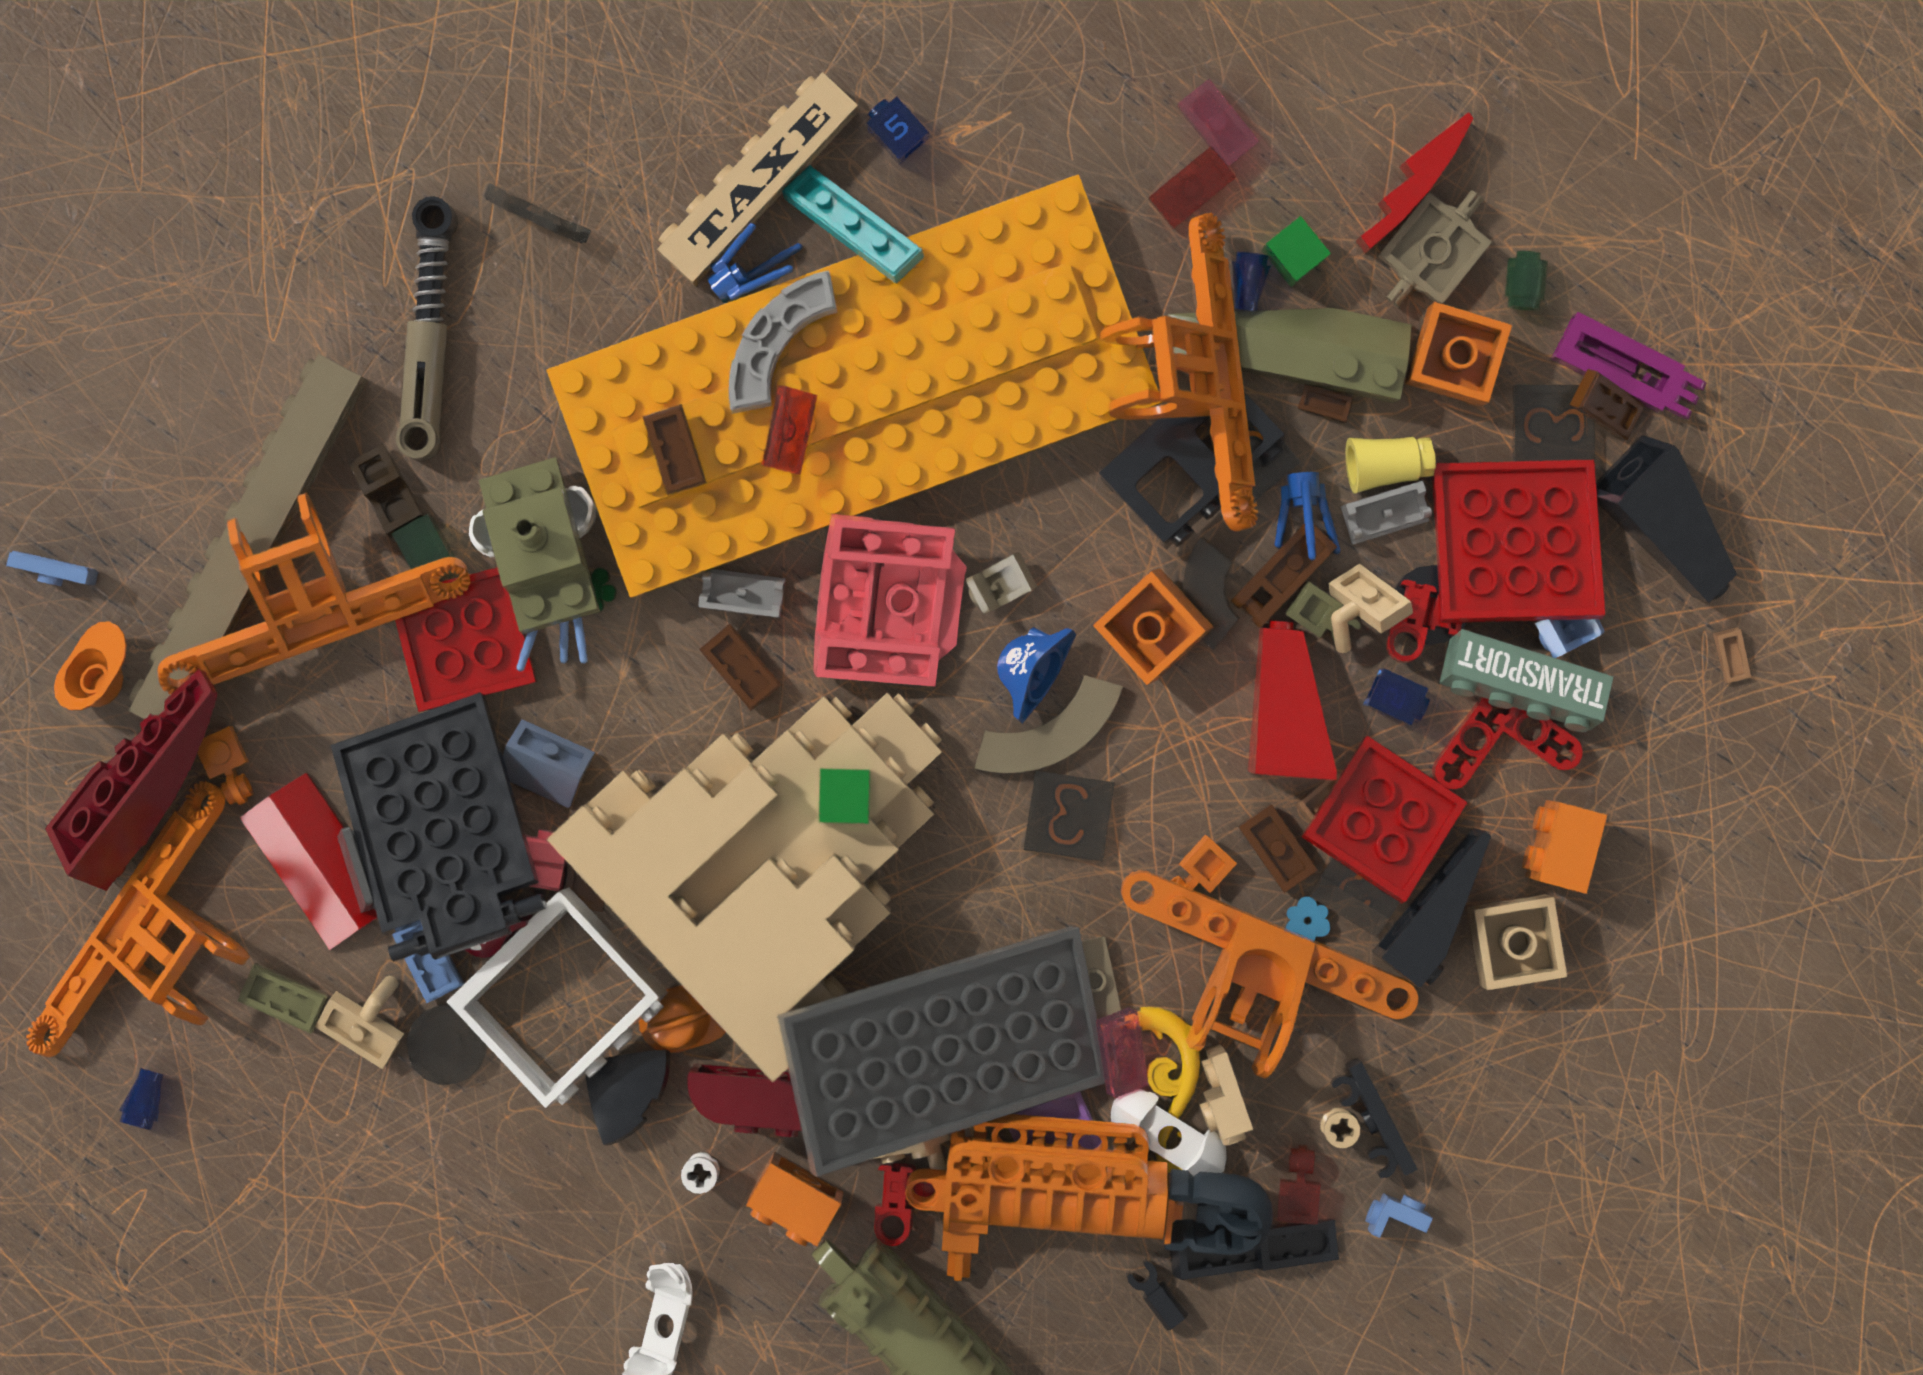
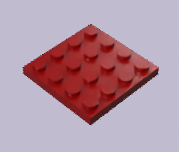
M1594 460L1436 463L1432 483L1441 623L1604 618L1605 602Z

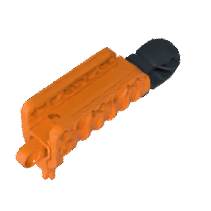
M1008 1114L975 1125L973 1137H966L964 1129L951 1133L947 1170L918 1169L909 1175L905 1191L906 1200L915 1209L944 1212L942 1251H948L946 1274L947 1276L954 1277V1281H962V1277L970 1278L972 1254H978L980 1234H988V1225L1161 1240L1164 1237L1165 1250L1183 1251L1189 1246L1194 1253L1241 1255L1257 1249L1266 1240L1273 1220L1272 1204L1268 1195L1260 1184L1248 1177L1202 1171L1193 1177L1188 1170L1171 1169L1167 1187V1162L1148 1161V1134L1140 1126L1127 1123ZM987 1126L992 1127V1140L986 1139ZM1004 1128H1014L1019 1131L1021 1137L1017 1141L1009 1143L1003 1141L998 1133ZM1028 1130H1033L1032 1143H1027ZM1046 1131L1054 1132L1056 1138L1053 1144L1045 1143L1044 1136ZM1068 1133H1073L1072 1146H1067ZM1086 1134L1096 1135L1102 1142L1095 1149H1087L1081 1146L1079 1139ZM1108 1136L1114 1137L1113 1150L1107 1149ZM1127 1138H1135L1136 1145L1134 1150H1126L1124 1143L1127 1142ZM919 1182H927L933 1185L935 1192L928 1197H922L914 1192L913 1186ZM1182 1201L1197 1204L1196 1221L1192 1219L1182 1220Z

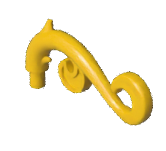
M1140 1007V1011L1122 1013L1120 1016L1122 1029L1141 1027L1142 1031L1151 1030L1160 1040L1163 1039L1164 1033L1177 1045L1182 1060V1071L1178 1079L1172 1080L1168 1076L1171 1070L1177 1069V1064L1168 1057L1155 1058L1148 1065L1146 1075L1148 1084L1155 1093L1161 1096H1175L1168 1113L1179 1119L1192 1098L1199 1079V1051L1189 1048L1186 1042L1192 1026L1173 1012L1158 1007ZM1166 1126L1160 1130L1158 1142L1163 1148H1166L1167 1140L1174 1126ZM1178 1131L1177 1137L1182 1138L1181 1132ZM1155 1153L1158 1162H1167L1168 1173H1170L1171 1169L1183 1170Z

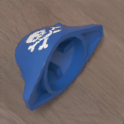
M1033 627L1027 635L1012 640L1002 650L997 664L998 675L1011 694L1014 708L1013 715L1020 723H1024L1046 696L1056 680L1077 635L1072 629L1066 628L1049 635Z

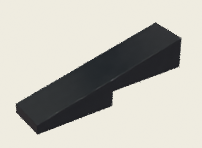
M1322 1219L1271 1225L1266 1240L1257 1249L1241 1255L1194 1253L1189 1246L1183 1251H1170L1172 1276L1186 1280L1253 1269L1266 1271L1339 1260L1335 1220Z

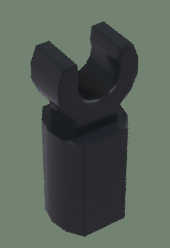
M1146 1258L1143 1264L1149 1271L1148 1277L1144 1280H1138L1129 1271L1126 1273L1127 1279L1133 1288L1144 1291L1143 1300L1168 1331L1185 1320L1188 1313L1164 1281L1160 1283L1157 1281L1156 1268Z

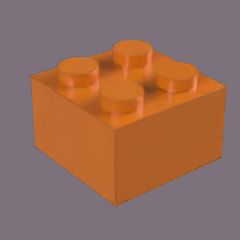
M1433 302L1427 308L1405 384L1480 407L1488 404L1512 325Z
M1161 568L1150 571L1093 625L1146 685L1157 681L1214 628Z
M1546 800L1544 807L1539 806L1535 813L1533 829L1538 831L1534 846L1528 845L1524 854L1522 867L1527 869L1525 877L1587 894L1608 815L1561 802Z
M774 1152L753 1188L746 1206L752 1209L750 1214L758 1221L768 1226L775 1222L786 1228L787 1232L785 1235L802 1246H807L810 1242L817 1246L841 1206L844 1192Z

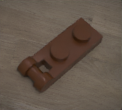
M1303 523L1230 600L1238 609L1243 607L1252 616L1250 621L1258 628L1262 627L1337 548L1315 525V560H1310L1308 557L1305 523ZM1260 587L1272 597L1265 605L1253 596Z

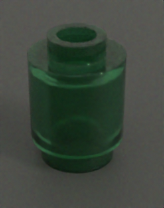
M1517 251L1516 258H1508L1504 297L1508 299L1507 308L1527 311L1540 310V301L1545 300L1548 261L1540 259V252Z

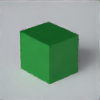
M1301 216L1269 240L1261 250L1290 287L1294 286L1324 262L1331 254Z
M820 768L818 822L868 824L870 770Z

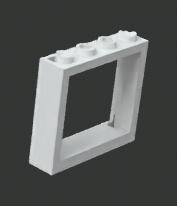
M570 888L556 893L546 903V909L538 911L528 921L527 926L521 928L447 1001L455 1012L545 1108L556 1101L561 1105L566 1103L579 1090L575 1083L584 1074L591 1078L607 1063L603 1056L613 1046L620 1050L635 1036L631 1029L641 1019L646 1023L649 1022L662 1010L664 1006L659 1001L668 993ZM568 912L646 996L555 1084L477 1000Z

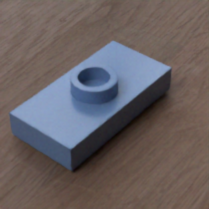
M18 551L9 552L6 565L39 573L37 581L56 586H62L63 579L87 585H96L98 576L97 569Z
M419 924L393 933L392 936L397 944L413 938V933L422 931L423 928ZM415 954L404 958L426 1003L464 985L450 955L436 960L430 954L424 956Z

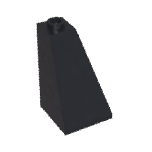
M1641 435L1596 481L1597 504L1692 597L1710 603L1712 600L1721 597L1728 590L1729 582L1737 573L1679 449L1675 445Z

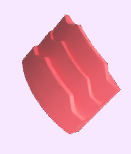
M831 515L817 605L813 666L816 677L936 686L939 660L957 645L961 600L967 568L953 551L954 528L873 520L871 517Z

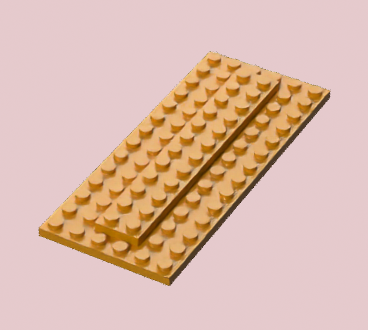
M1079 174L906 237L922 249L924 258L897 284L857 255L546 369L630 598L830 525L832 514L857 516L1113 422L1118 419L1109 415L1110 402L1147 389L1158 391L1143 348H1136V345H1115L1101 341L1100 333L1102 330L1114 324L1130 320L1132 317ZM829 270L838 313L824 316L808 324L786 345L773 373L771 384L772 406L732 414L729 402L731 363L742 340V334L760 308L763 309L772 299L781 294V290L812 274ZM1137 331L1121 335L1122 337H1139ZM1162 402L1140 404L1130 408H1149L1162 404ZM682 404L707 484L668 496L642 416Z

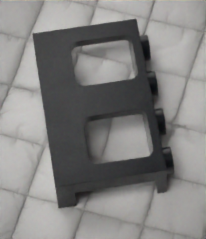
M1244 392L1247 420L1263 436L1262 444L1251 453L1254 471L1262 463L1266 466L1270 465L1283 453L1284 448L1282 445L1285 443V436ZM1210 416L1158 419L1099 472L1103 483L1125 502L1159 539L1161 545L1166 550L1172 544L1176 547L1182 545L1194 533L1191 527L1202 517L1209 520L1221 509L1219 486L1215 476V455L1196 435L1197 429ZM1165 458L1174 459L1203 491L1202 498L1173 523L1166 522L1136 489L1137 483Z

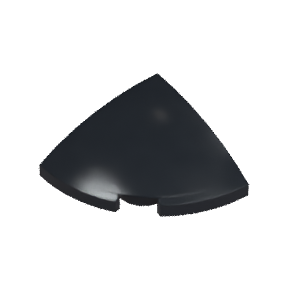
M669 1050L645 1051L605 1058L607 1063L591 1078L585 1074L592 1112L603 1145L608 1146L626 1139L647 1121V1118L642 1116V1114L650 1107L652 1099L661 1100L666 1088L670 1068Z

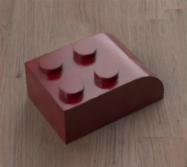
M694 1063L689 1070L688 1092L690 1099L697 1111L710 1121L734 1125L735 1132L747 1134L758 1133V1128L775 1129L774 1135L798 1137L799 1131H802L789 1071H784L772 1082L758 1068Z

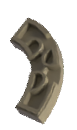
M1084 675L1081 685L1071 702L1049 722L1037 728L1017 733H999L985 730L974 769L995 773H1022L1053 765L1069 757L1088 743L1103 727L1118 702L1123 686Z

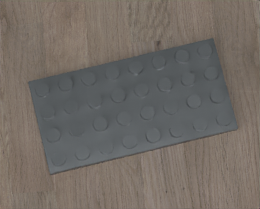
M1074 926L777 1015L811 1174L817 1177L1110 1082L1080 930Z

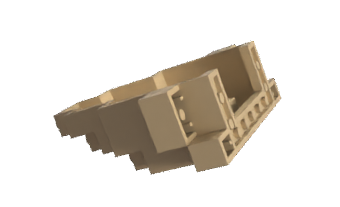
M886 693L853 725L847 720L852 713L837 697L829 701L824 696L755 760L749 756L754 749L739 733L733 736L728 732L723 733L656 795L651 792L656 787L655 784L643 771L639 769L633 772L630 768L623 770L590 802L583 805L546 839L772 1082L788 1068L777 1015L848 993L834 976L831 975L828 979L825 976L854 950V947L891 912V907L887 904L891 901V896L876 880L870 885L866 880L934 815L933 811L929 808L934 801L919 785L912 790L907 784L942 753L937 746L942 739L927 723L919 727L911 719L910 715L915 710L899 693L894 698ZM820 768L870 770L868 824L818 822Z

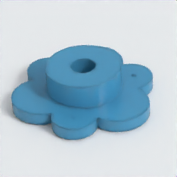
M1308 896L1302 897L1298 901L1297 907L1291 906L1288 908L1286 914L1290 920L1286 925V929L1314 941L1316 936L1324 937L1329 933L1330 923L1325 919L1328 915V909L1324 905H1317L1313 898ZM1305 917H1310V923H1304Z

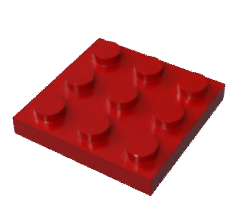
M498 567L469 574L470 585H468L467 591H463V595L460 596L458 594L456 595L457 598L450 597L449 599L433 603V606L395 620L418 712L431 710L480 692L484 696L537 682L531 655H529L523 671H518L516 668L526 635H522L519 632L511 598L502 586ZM457 578L445 580L442 583H451Z
M1366 736L1359 744L1301 837L1403 904L1419 882L1466 806L1467 801L1369 736Z

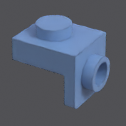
M1546 619L1535 623L1539 630L1541 644L1547 651H1550L1553 658L1566 654L1605 632L1599 619Z
M1383 1193L1380 1201L1374 1200L1365 1221L1370 1223L1368 1231L1373 1236L1380 1238L1389 1217L1427 1233L1433 1218L1428 1212L1424 1211L1425 1203L1405 1194L1402 1200Z

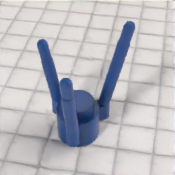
M750 223L723 256L710 265L715 273L708 277V282L723 303L726 304L731 300H737L744 294L791 273L793 267L787 265L755 279L801 251L803 246L797 243L746 273L737 262L732 266L728 263L756 229V225Z
M1319 472L1288 474V485L1281 486V505L1276 529L1275 547L1280 548L1283 544L1290 501L1293 500V507H1303L1308 557L1310 560L1316 559L1312 506H1317L1318 501L1328 538L1337 546L1333 553L1339 554L1338 537L1326 499L1325 484H1320Z

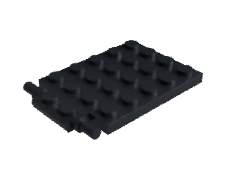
M480 692L331 745L382 933L388 936L419 924L423 928L422 931L413 933V938L388 946V953L393 962L415 954L420 956L430 954L436 960L511 934L510 925L521 922V917L547 908L542 893L517 902L514 899L503 902L501 898L502 895L537 884L539 880L485 695L483 696Z

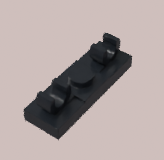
M1358 1058L1346 1063L1345 1066L1350 1076L1337 1075L1330 1081V1084L1333 1088L1341 1084L1350 1085V1094L1339 1100L1343 1107L1351 1106L1360 1096L1366 1109L1360 1115L1371 1135L1378 1132L1386 1147L1375 1146L1367 1152L1370 1159H1374L1379 1155L1387 1156L1388 1163L1384 1168L1377 1171L1380 1178L1391 1176L1395 1172L1396 1166L1405 1176L1418 1170L1363 1063Z

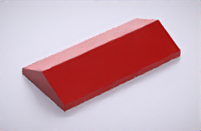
M308 773L301 775L269 795L240 817L329 950H332L378 918L376 909L363 913L360 911L337 838L340 830L345 827Z

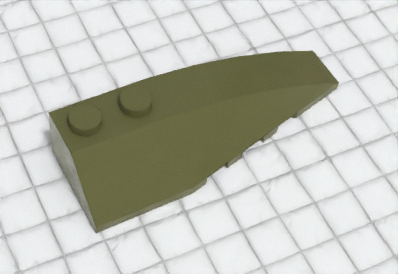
M1336 308L1234 311L1241 371L1389 403H1396L1401 399L1409 361L1412 324ZM1196 313L1168 314L1169 317L1199 323ZM1174 347V353L1187 354L1185 350Z

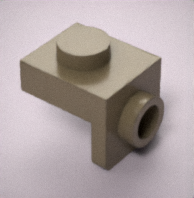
M1020 552L966 579L970 598L981 609L983 614H988L1037 588Z

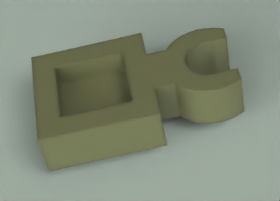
M1307 581L1285 614L1320 638L1325 630L1329 629L1330 637L1334 641L1331 616L1343 604ZM1355 618L1348 622L1349 625L1358 630L1361 628V624Z

